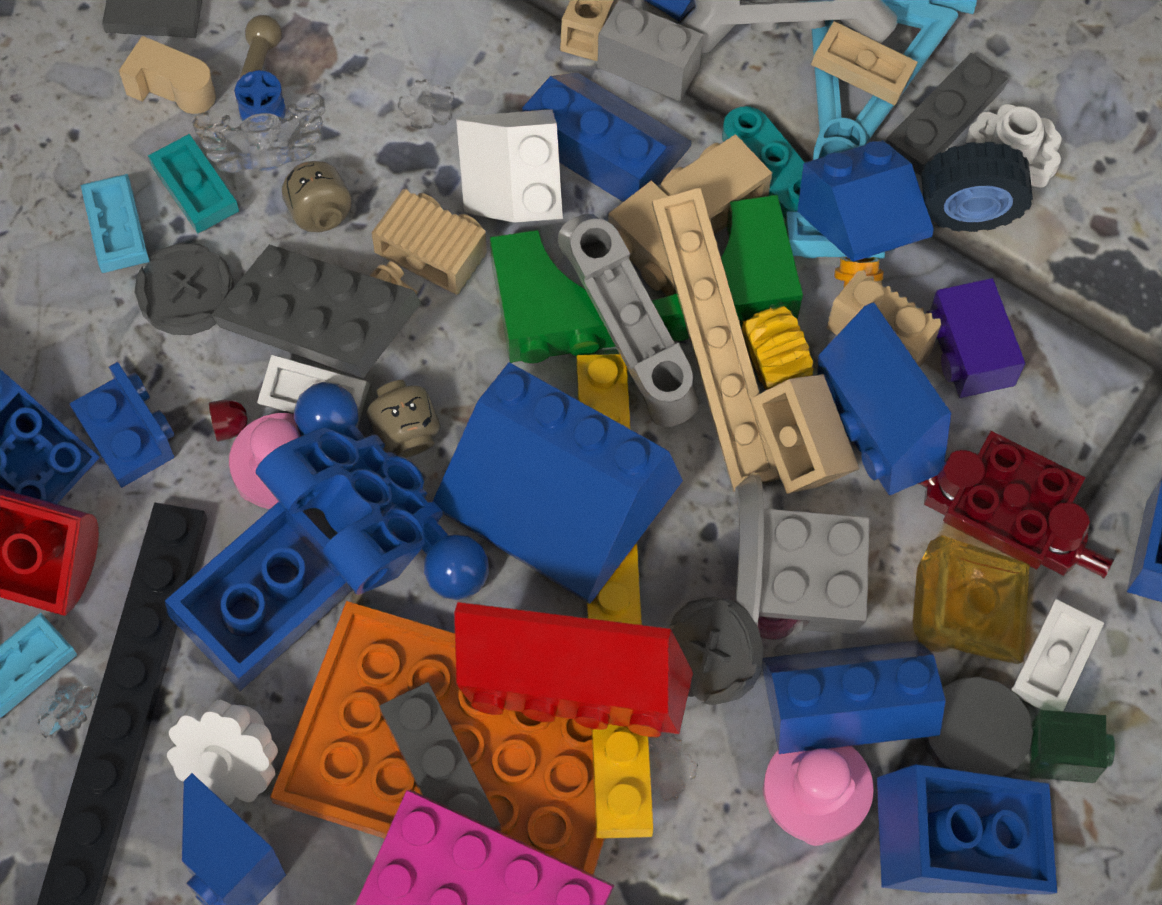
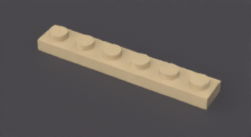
M701 187L652 200L653 211L732 490L735 492V487L752 472L760 475L762 484L781 479L751 401L752 397L760 393Z

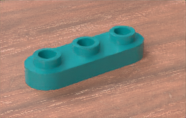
M748 106L733 109L724 119L722 140L724 142L736 134L772 172L769 196L778 195L782 214L786 219L787 211L797 212L799 195L795 191L800 190L803 163L805 162L762 111ZM741 125H749L752 128H744ZM768 157H777V158H779L781 161H779V162H772V161L768 160L767 158H768Z

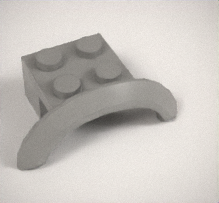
M752 472L735 487V498L737 499L739 513L735 602L748 611L757 626L759 617L803 620L802 630L855 634L867 621L870 517L764 509L761 477L758 473Z

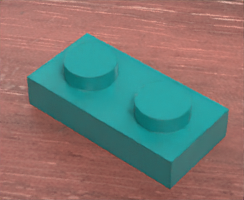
M190 134L148 155L151 167L197 234L239 212L236 199Z

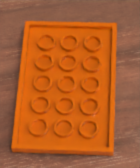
M346 601L271 793L270 799L272 803L385 839L406 790L421 793L380 712L379 705L429 682L501 824L500 832L594 875L605 838H596L592 729L579 725L575 722V719L555 717L553 722H540L526 717L523 712L504 709L501 715H491L474 709L456 685L455 633Z

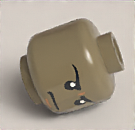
M307 161L300 163L290 171L282 185V199L293 220L299 228L307 232L320 233L335 228L347 217L351 209V195L336 168L327 162Z
M396 380L376 390L378 398L370 403L366 414L374 435H378L385 443L383 450L386 453L392 452L396 456L408 458L428 450L435 444L433 438L437 435L441 426L429 394L424 387L416 385L406 386L404 380Z

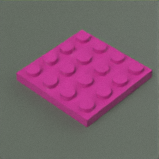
M406 790L355 905H606L614 885L413 790Z

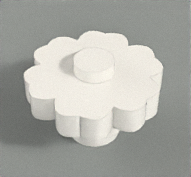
M1004 104L999 108L997 115L991 112H982L976 122L970 126L966 137V143H985V141L1001 145L1004 143L1010 145L1015 150L1019 149L1023 152V157H1027L1029 161L1031 185L1034 187H1045L1050 178L1056 174L1061 162V156L1057 152L1062 141L1061 135L1055 130V126L1050 119L1040 118L1034 110L1027 106L1016 107Z
M223 700L214 701L208 709L202 705L193 704L169 730V737L174 744L169 749L167 758L171 765L174 766L176 777L184 782L193 773L227 806L236 797L244 802H253L259 793H262L268 787L275 776V769L271 763L278 754V748L271 740V733L265 726L262 717L257 711L248 706L231 705Z

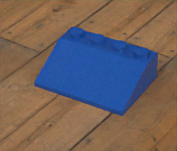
M508 362L477 401L432 502H435L443 511V514L591 604L683 482V479L668 450Z

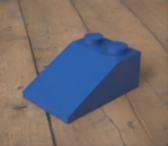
M918 764L877 777L881 888L924 893L1040 895L1057 893L1049 783Z

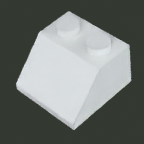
M552 109L456 117L464 213L514 223L563 219L557 124Z

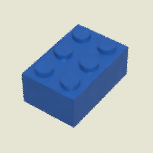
M278 502L167 598L165 605L168 616L226 678L239 691H242L352 591V588L322 554L324 547L330 539L303 511L289 514L281 503Z

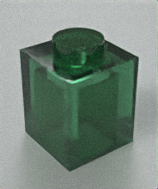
M1040 710L1032 721L1033 736L1029 751V778L1095 783L1107 767L1112 766L1115 756V740L1113 734L1106 733V715Z

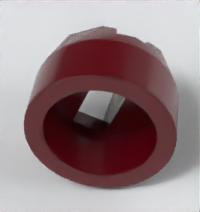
M230 399L209 402L210 416L217 442L237 437L247 426V412L241 403Z

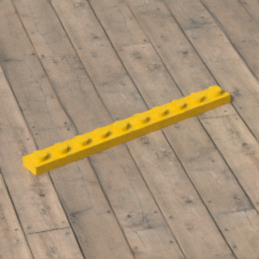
M577 355L578 401L631 430L627 366L621 355ZM637 543L591 604L586 602L587 618L642 625ZM608 724L607 729L604 730L592 729L596 838L652 837L653 813L648 737L635 734L625 726Z

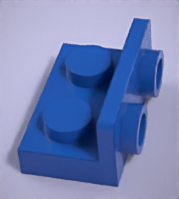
M116 362L109 366L114 379L69 404L119 486L123 488L175 458L168 439L175 435L163 413L158 410L151 414L144 401L150 399V396L139 376L135 372L127 376L120 364Z

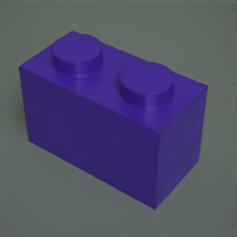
M993 278L936 290L931 308L926 313H932L933 319L940 318L941 327L936 339H938L943 353L941 355L942 371L947 382L954 383L959 398L1016 386L1025 366V360Z

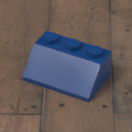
M578 72L550 76L522 107V112L552 109L557 124L559 163L622 202L650 181L658 186L691 147V140Z
M873 302L865 305L818 355L817 375L824 374L849 442H854L861 452L862 462L867 474L874 481L878 479L890 496L939 474L945 463L951 411L876 304Z
M919 640L765 657L762 660L763 675L779 754L940 736L946 699L934 654Z

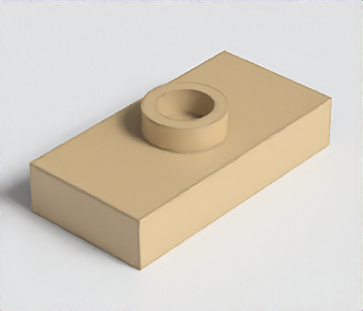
M833 21L818 47L811 65L895 106L918 62Z

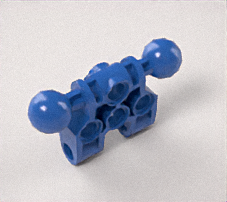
M316 383L302 392L294 407V420L302 436L279 446L269 453L256 468V475L289 514H295L310 508H317L325 514L326 520L337 534L326 544L322 554L352 590L359 595L398 578L422 549L426 554L424 574L430 589L441 597L452 600L467 599L479 592L484 587L489 575L488 557L483 547L471 537L463 535L449 536L438 524L443 516V511L435 502L428 503L425 498L428 493L423 489L424 480L419 469L411 461L403 457L395 456L392 452L385 453L383 450L385 443L378 435L363 436L356 427L358 407L354 397L340 384Z

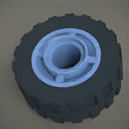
M985 141V143L971 142L962 146H953L943 153L936 154L933 160L925 164V171H922L923 199L931 222L934 221L941 228L946 227L951 229V231L978 232L979 230L988 231L996 229V227L1012 223L1016 218H1021L1025 214L1024 212L1027 209L1029 210L1032 205L1031 200H1033L1029 161L1027 157H1023V152L1019 149L1015 150L1010 145L1004 143L1001 145Z

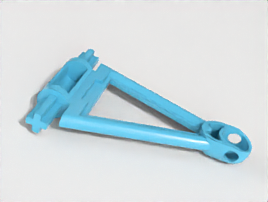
M882 0L897 14V23L921 29L903 54L918 63L902 94L959 17L957 11L974 14L977 0ZM825 20V27L811 29L813 56L834 20ZM814 67L819 135L813 152V160L825 157L831 153H840L866 145L894 105L873 95L855 121L849 118H842L839 79Z

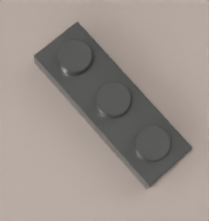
M970 53L886 138L885 142L912 164L914 171L921 176L922 171H925V164L933 160L936 154L943 153L1005 89L1008 77L973 53Z
M429 682L379 705L380 712L421 795L501 831V824Z

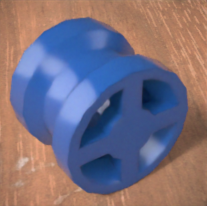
M258 70L243 75L237 81L234 92L243 123L247 127L259 131L270 130L278 126L285 117L286 108L284 98L282 97L281 84L277 77L267 71ZM266 100V104L262 105V101Z

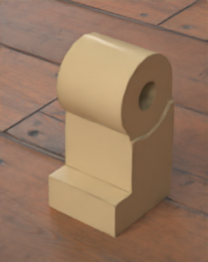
M570 0L562 17L560 51L598 61V34L618 0Z
M141 36L119 69L126 95L142 102L150 92L170 101H175L179 108L186 113L199 114L209 110L216 100V91L212 83L211 72L206 63L144 36Z

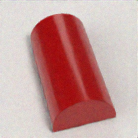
M0 488V597L63 616L67 615L81 598L93 570L99 541V527L96 517L90 513Z

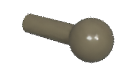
M258 15L247 23L245 38L250 46L240 78L252 71H262L268 50L279 44L282 31L274 18L267 15Z

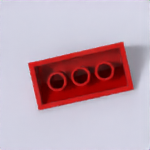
M457 602L454 611L456 685L474 709L491 715H501L504 709L523 712L526 717L540 722H553L555 717L575 719V722L579 725L596 730L607 729L608 724L625 726L631 732L645 737H659L662 732L680 734L693 671L670 628Z

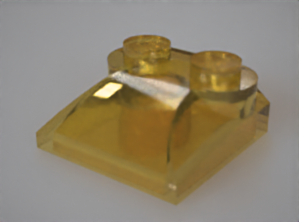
M943 535L931 540L917 566L912 624L918 641L933 652L956 649L1014 664L1024 662L1030 565Z

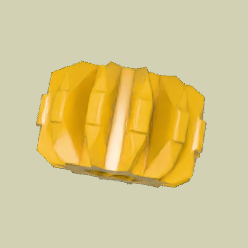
M785 306L775 309L769 308L754 314V317L743 322L742 332L752 368H754L758 380L763 384L764 389L768 390L789 379L813 376V360L809 353L810 347L806 343L804 332L801 331L797 318L792 315L789 309Z

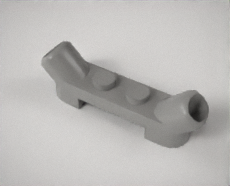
M695 0V8L679 25L702 33L701 54H708L736 24H751V30L770 31L779 28L778 22H797V28L816 29L825 27V20H841L849 29L881 44L896 28L897 14L882 0Z
M583 214L574 217L564 224L559 231L558 244L560 250L571 262L642 394L652 421L656 425L663 427L683 424L694 416L699 409V400L692 383L693 372L679 343L675 344L629 260L630 252L617 229L611 223L604 219H599L594 214Z

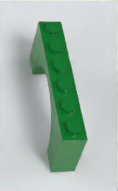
M778 195L730 202L726 227L728 244L721 257V261L741 329L744 321L754 317V314L769 308L775 309L785 306L798 319L803 292ZM538 230L490 237L491 264L510 363L522 361L534 364L552 356L572 354L574 356L590 355L598 349L616 347L585 288L570 280L552 262L542 244ZM677 294L651 300L672 340L684 341L690 339Z

